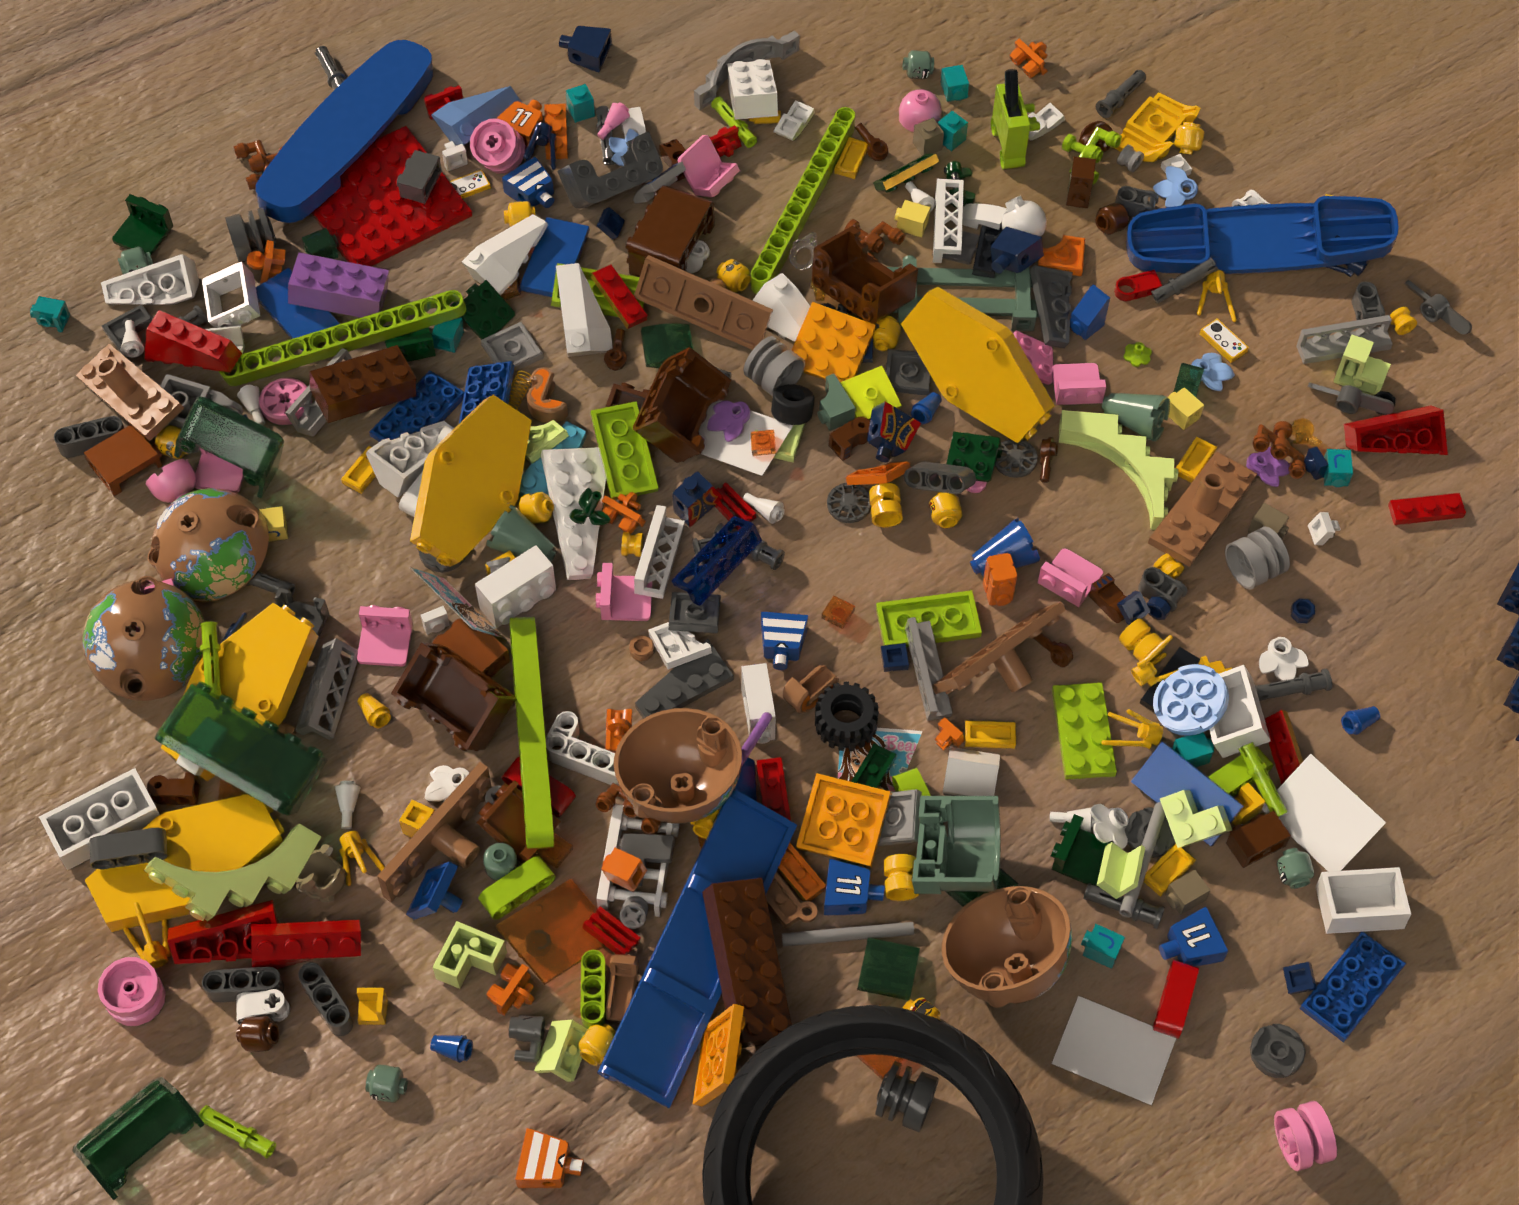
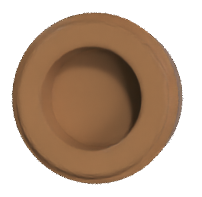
M644 635L634 637L629 644L630 655L638 661L650 659L654 654L653 641Z

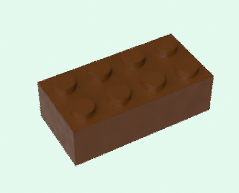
M398 345L310 371V391L326 421L331 423L416 397V377Z

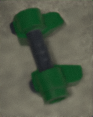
M957 161L948 163L944 168L946 179L962 180L972 176L971 170L969 168H962L961 163ZM953 187V189L949 190V193L951 195H954L956 192H958V188ZM963 189L964 207L966 204L974 203L975 193Z

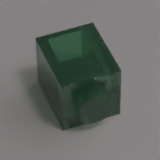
M327 228L302 237L306 254L330 259L338 258L336 249L339 247L338 240L335 235H330Z

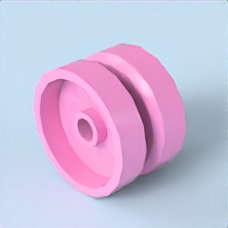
M488 119L481 122L474 129L470 138V149L476 160L488 170L495 173H508L521 164L525 153V143L523 137L507 122L501 119Z
M125 957L114 961L104 970L99 979L98 994L108 1013L118 1023L126 1026L142 1025L158 1015L164 1005L165 989L155 969L143 959Z
M1317 1101L1300 1104L1297 1111L1294 1108H1286L1275 1113L1274 1126L1278 1143L1286 1161L1293 1170L1301 1171L1310 1168L1314 1161L1318 1164H1324L1335 1160L1337 1157L1335 1135L1327 1114Z

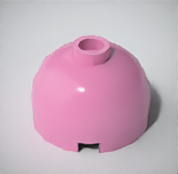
M923 89L909 92L902 99L899 107V121L904 128L911 132H914V125L931 118L938 122L942 116L941 103L936 95Z
M179 459L162 467L163 472L159 476L154 473L146 481L147 487L157 499L162 502L172 503L194 489L196 474L187 459L186 461Z

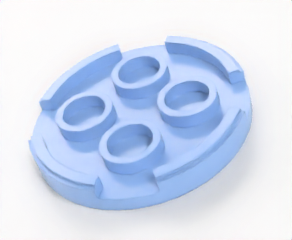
M1191 664L1178 668L1179 670L1171 674L1165 681L1162 680L1155 691L1153 699L1154 712L1160 723L1170 732L1184 736L1200 734L1212 728L1223 717L1229 703V691L1223 678L1211 667Z

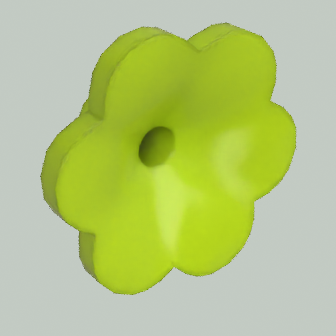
M1136 342L1135 344L1126 345L1123 357L1132 366L1139 367L1141 364H1149L1152 350L1145 347L1143 343Z

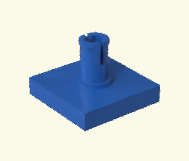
M449 861L428 869L406 915L415 920L436 913L440 905L452 913L457 912L463 900L447 891L458 866Z

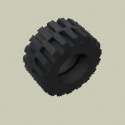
M844 682V685L835 683L832 689L829 686L824 689V694L821 693L815 707L816 732L818 735H821V740L824 743L828 741L831 748L839 747V751H844V748H849V751H855V746L861 749L865 746V741L869 743L872 740V736L875 735L878 725L879 707L878 702H875V696L873 693L869 694V689L866 687L861 689L858 683H854V685H849V682ZM842 710H849L855 712L860 718L854 722L845 723L837 720L833 715Z

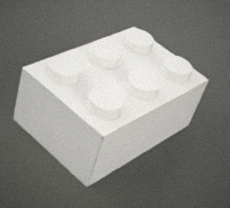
M758 59L752 62L736 61L728 63V88L735 120L778 116L777 90L770 60Z
M536 545L475 583L479 608L496 629L501 625L510 623V618L529 611L534 604L542 599L549 598L556 591L553 564Z
M1245 665L1220 673L1219 675L1228 687L1229 703L1223 717L1209 730L1213 745L1222 758L1239 753L1238 748L1251 742L1254 743L1255 747L1271 742L1253 678Z
M1400 867L1321 872L1316 885V891L1326 934L1405 929L1411 916V911Z

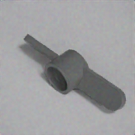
M1407 280L1405 282V285L1425 301L1421 304L1420 310L1427 321L1434 323L1441 318L1460 334L1471 332V323L1452 309L1448 300L1443 295L1435 294L1430 297L1411 281Z
M1310 382L1308 384L1310 388L1338 395L1335 406L1340 411L1348 414L1356 413L1359 407L1383 414H1390L1394 410L1392 401L1363 393L1359 388L1351 385H1345L1341 388V391Z

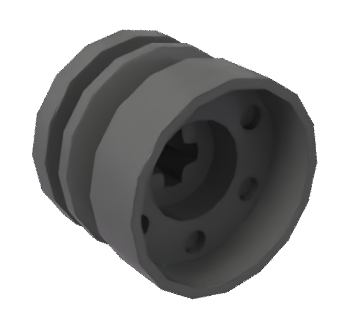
M263 207L257 209L259 219L256 220L252 210L248 211L249 222L244 223L240 214L225 217L239 263L245 262L248 254L253 252L254 248H257L258 251L264 254L263 246L266 245L267 240L274 241L273 248H275V234L271 221L265 214Z
M894 1061L891 1069L885 1074L880 1086L875 1115L883 1117L888 1106L891 1108L888 1117L889 1121H893L899 1111L903 1112L902 1126L920 1132L931 1106L939 1078L922 1071L916 1082L911 1080L912 1067L907 1066L902 1077L899 1076L902 1063Z

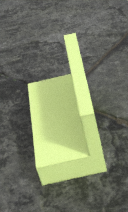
M1113 842L1106 845L1097 886L1115 899L1138 887L1145 847L1141 845L1126 853Z
M574 1020L552 1021L534 1071L537 1073L552 1072L567 1082L574 1081L582 1060L578 1043L588 1029Z

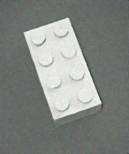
M134 768L39 816L59 858L65 868L69 870L90 859L89 840L91 838L141 830L160 814Z

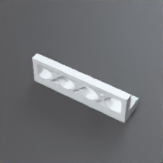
M937 179L933 263H942L943 254L961 255L964 180ZM946 187H956L958 192L951 195L946 191ZM950 203H953L958 208L952 213L945 208ZM950 220L957 225L952 230L944 225ZM951 238L957 243V247L944 246V242Z
M656 506L635 574L634 594L661 599L664 597L685 526L684 520L666 517V506ZM665 526L678 528L676 532L670 535L664 531ZM668 543L672 549L662 553L658 547ZM662 561L666 568L657 572L653 565ZM657 580L661 586L658 590L647 588V584Z

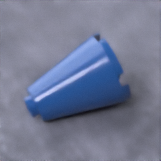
M1016 518L972 554L973 560L970 561V565L976 575L980 573L984 577L986 560L989 556L1009 553L1015 568L1037 563L1040 561V556L1037 549L1032 551L1033 540L1022 521Z

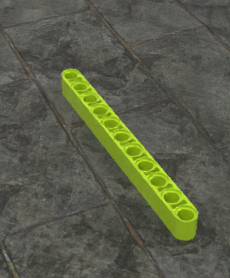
M842 107L835 113L751 271V290L756 295L766 282L779 275L835 169L849 137L854 132L855 112L853 109Z
M449 290L242 354L232 369H236L235 374L228 376L229 372H219L228 385L239 386L333 357L342 348L347 349L349 352L459 318L465 314L466 304L460 292ZM454 301H458V302H459V304H458L457 306H455V307H450V304H451L452 302H454ZM432 308L437 309L435 313H427ZM415 315L412 320H405L407 316ZM393 322L391 326L383 327L385 323ZM364 329H370L369 333L361 334ZM344 335L348 336L346 340L339 341L340 337ZM326 342L324 347L317 348L319 343ZM304 349L301 354L294 355L297 350ZM281 356L279 361L272 362L274 357ZM259 363L256 368L250 369L252 364Z
M535 617L510 618V641L516 697L515 705L527 849L554 847Z

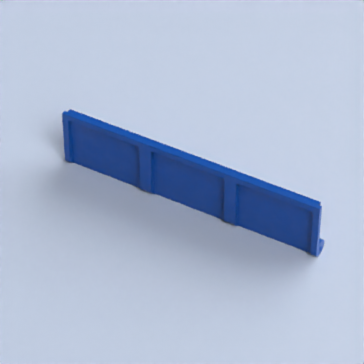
M733 790L714 821L597 1073L610 1081H618L667 1108L671 1107L722 993L702 892L712 883L762 878L766 895L797 824L743 793Z

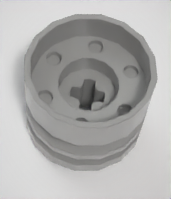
M770 336L763 339L752 350L745 362L743 371L746 377L757 385H762V389L773 396L774 390L779 386L785 384L796 385L804 371L805 360L792 350H787V346L780 343L775 337Z
M1264 526L1248 534L1247 537H1242L1228 544L1225 549L1226 561L1232 575L1240 585L1249 590L1267 582L1268 578L1272 579L1288 571L1290 566L1289 555L1282 539L1270 527Z

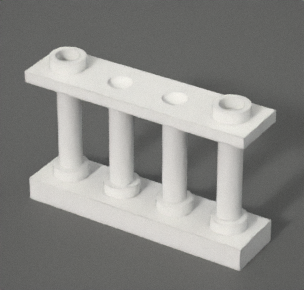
M615 804L613 806L604 859L607 855L611 854L614 847L621 850L622 830L627 831V828L642 830L643 820L626 816L623 812L624 805ZM661 822V827L657 832L678 837L680 823ZM661 863L660 870L646 868L647 872L644 878L658 880L656 894L616 889V886H613V882L607 880L603 871H601L597 893V907L601 906L603 909L608 910L610 901L614 902L615 899L626 900L631 896H639L647 903L654 904L655 916L660 917L661 908H666L668 893L664 892L669 863Z

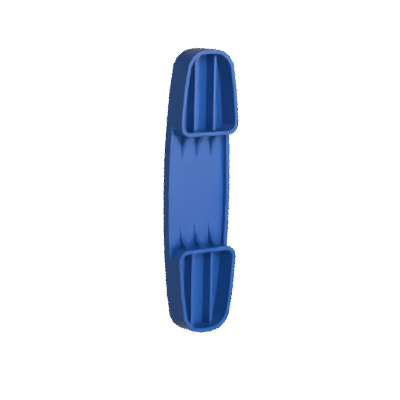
M408 40L389 42L345 79L303 122L265 169L256 183L259 208L263 207L265 214L270 218L284 223H294L303 220L334 194L341 186L340 175L368 149L397 115L408 113L426 90L433 78L432 55L429 50L422 45Z
M1322 196L1315 203L1261 204L1205 209L1202 205L1194 203L1139 213L1132 218L1128 225L1126 245L1129 261L1142 271L1155 270L1162 273H1185L1212 258L1216 263L1215 266L1225 274L1276 272L1328 267L1384 257L1391 252L1395 245L1399 226L1398 217L1392 205L1377 198Z

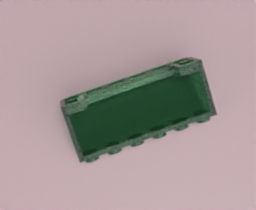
M199 681L198 684L192 683L159 728L154 739L272 809L287 816L297 813L328 760L322 756L323 752L311 745L309 748L300 744L301 739L291 733H287V735L278 731L279 726L269 720L263 722L257 719V713L246 707H243V709L233 705L235 701L224 694H221V696L211 692L213 688L202 681Z

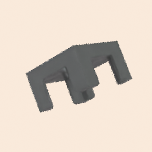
M279 588L275 595L276 604L279 607L283 605L289 607L296 613L294 616L299 620L302 617L309 620L314 625L313 630L320 637L329 617L326 601L314 597L315 606L293 600L291 591Z

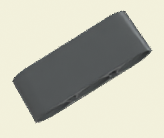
M117 416L104 417L60 428L55 432L54 440L60 454L63 457L72 458L84 455L85 451L124 429V425Z
M924 461L907 469L904 473V480L911 488L959 494L975 484L976 475L968 467Z
M148 828L101 835L89 840L90 866L94 869H109L149 863L154 857L161 860L168 857L166 830L163 828Z
M308 962L304 964L298 971V977L304 991L330 1031L337 1036L347 1035L353 1028V1020L347 1006L317 963ZM311 975H318L315 981H306ZM328 995L332 996V998L328 1002H320L322 997ZM339 1016L346 1017L340 1024L333 1023Z
M254 967L209 971L202 978V987L208 998L213 1002L236 1001V996L243 992L277 989L283 993L284 982L277 969L273 967ZM268 980H276L272 986H264ZM249 981L246 987L237 988L241 982ZM215 983H222L220 988L211 990Z

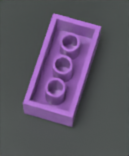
M298 253L288 283V304L360 318L381 312L388 290L389 270Z

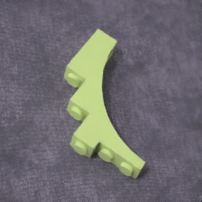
M1062 410L1059 422L1058 443L1076 445L1094 451L1111 460L1125 471L1136 484L1145 500L1149 512L1150 529L1156 530L1168 514V507H1164V501L1167 502L1168 491H1171L1173 482H1177L1178 468H1174V459L1150 457V446H1146V436L1122 435V424H1118V415Z
M299 823L292 828L281 845L270 855L254 864L236 870L221 872L193 871L174 866L154 857L144 871L149 874V878L159 884L165 883L172 887V891L182 898L189 897L190 899L185 908L190 910V915L198 920L204 921L205 919L208 921L215 916L226 896L229 897L228 900L238 907H248L254 902L264 883L268 884L267 888L277 894H285L290 891L321 836Z

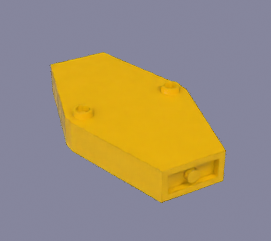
M940 287L928 291L901 323L942 396L951 404L1016 443L1023 439L1030 440L1037 433L1036 427L1038 424L1043 425L1051 418L1050 411L1055 407L1052 399L1015 335L1003 324Z
M493 394L484 399L428 454L425 460L410 542L415 544L419 551L426 554L429 553L437 558V562L444 566L451 567L461 562L494 528L505 511L508 513L511 511L509 506H515L518 500L532 420Z
M272 603L220 643L221 650L218 651L222 697L219 699H205L204 663L202 657L194 668L161 749L177 761L193 733L206 718H211L229 731L219 751L211 754L202 774L198 775L208 782L278 727L288 713L319 637L313 630L314 625L304 617L301 620L294 616L296 613L286 605L279 607Z
M258 792L168 811L157 816L143 828H163L166 830L168 857L164 861L181 868L203 872L236 870L254 864L270 855L281 845L283 839L280 834L284 833L279 820L273 821L270 813L274 811L268 799L262 800ZM148 863L96 869L85 879L111 932L123 930L125 927L140 926L134 907L136 902L140 905L146 924L162 921L163 919L167 920L189 915L190 910L186 909L185 906L190 898H182L172 891L173 888L167 884H159L151 880L149 874L144 871Z

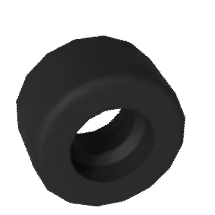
M785 384L779 386L774 390L771 413L777 421L788 425L807 423L813 415L815 400L813 392L801 385Z

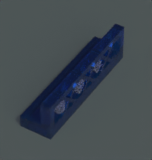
M733 516L671 580L673 585L687 591L692 602L700 606L762 541L755 524ZM736 525L741 527L737 532L730 533ZM726 542L722 548L715 549L718 544ZM710 559L707 564L699 566L703 560ZM694 575L688 583L684 582L686 577Z

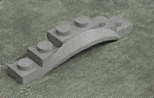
M792 31L782 36L779 40L772 35L769 38L754 39L736 46L717 60L716 69L706 75V84L700 85L694 90V105L701 110L712 103L716 98L718 88L728 79V63L736 61L752 62L758 59L766 60L776 57L784 60L799 51L800 35Z

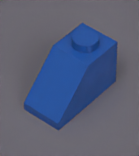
M1094 284L1088 289L1073 310L1070 319L1071 330L1076 335H1080L1084 340L1088 339L1105 325L1110 297Z

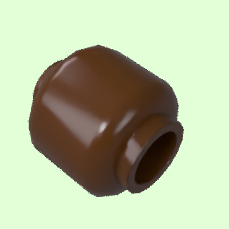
M1112 203L1097 211L1095 221L1099 230L1111 235L1127 227L1129 215L1123 205Z
M269 1016L248 1017L237 1028L236 1038L245 1051H269L278 1042L279 1027Z

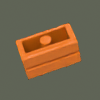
M1009 553L989 556L986 560L983 586L985 593H987L989 605L1005 606L1013 601L1017 581V572Z

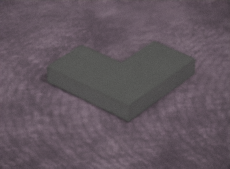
M141 304L102 325V329L121 353V345L126 332L125 322L127 320L134 321L135 331L138 333L146 329L153 318Z
M624 833L621 850L641 859L645 867L646 862L672 863L676 839L671 835ZM644 876L638 886H642Z

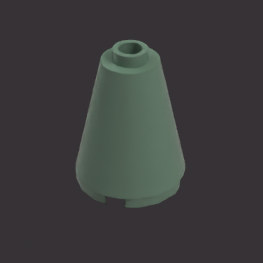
M1111 393L1104 398L1102 409L1104 414L1118 415V423L1141 436H1146L1148 440L1157 441L1164 431V428L1161 427L1163 420H1168L1170 399L1164 395Z
M510 505L511 512L505 511L490 533L494 538L492 542L487 540L486 546L502 553L510 550L515 557H518L536 545L547 559L552 562L556 555V552L553 551L555 546L515 506Z

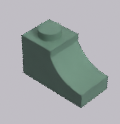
M836 375L826 376L825 391L827 395L824 399L820 400L817 414L820 422L826 424L829 431L855 419V406Z

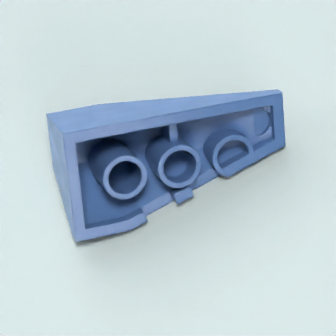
M508 86L448 102L431 116L450 142L453 141L455 146L460 144L465 146L470 142L474 129L481 122L488 119H496L513 102L519 101L522 103L512 87Z

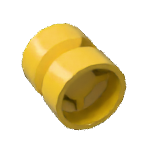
M892 483L873 486L869 490L872 523L882 528L900 524L903 520V514L900 504L899 487Z
M1142 618L1132 622L1119 636V642L1128 651L1134 650L1133 656L1139 662L1164 641L1157 633L1150 632L1151 627ZM1162 649L1156 656H1154L1150 661H1152L1153 659H1155V658L1163 651V649Z
M895 854L884 859V876L888 877L885 880V896L887 899L908 901L919 896V894L914 893L912 883L915 856Z

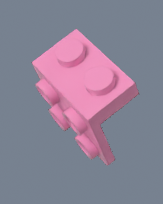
M702 135L678 158V163L683 162L686 168L683 173L695 196L715 197L740 171L736 163L721 161L708 135Z
M1016 330L1013 334L1042 383L1050 385L1053 382V348Z
M1056 364L1052 366L1056 405L1103 403L1106 382L1105 379L1100 380L1097 364Z
M199 433L197 442L201 451V457L195 473V488H215L238 493L251 456L246 439L238 436H219L215 433Z
M1064 548L1051 564L1048 562L1043 564L1040 569L1038 584L1080 607L1089 595L1092 583L1102 577L1103 570Z
M603 563L602 572L597 574V587H601V593H596V608H600L601 620L648 621L651 618L652 597L634 594L635 576H614L613 563ZM652 582L647 584V588H652Z
M376 605L360 606L359 617L362 631L357 654L358 663L405 666L407 664L413 628L410 609L403 607L381 608Z

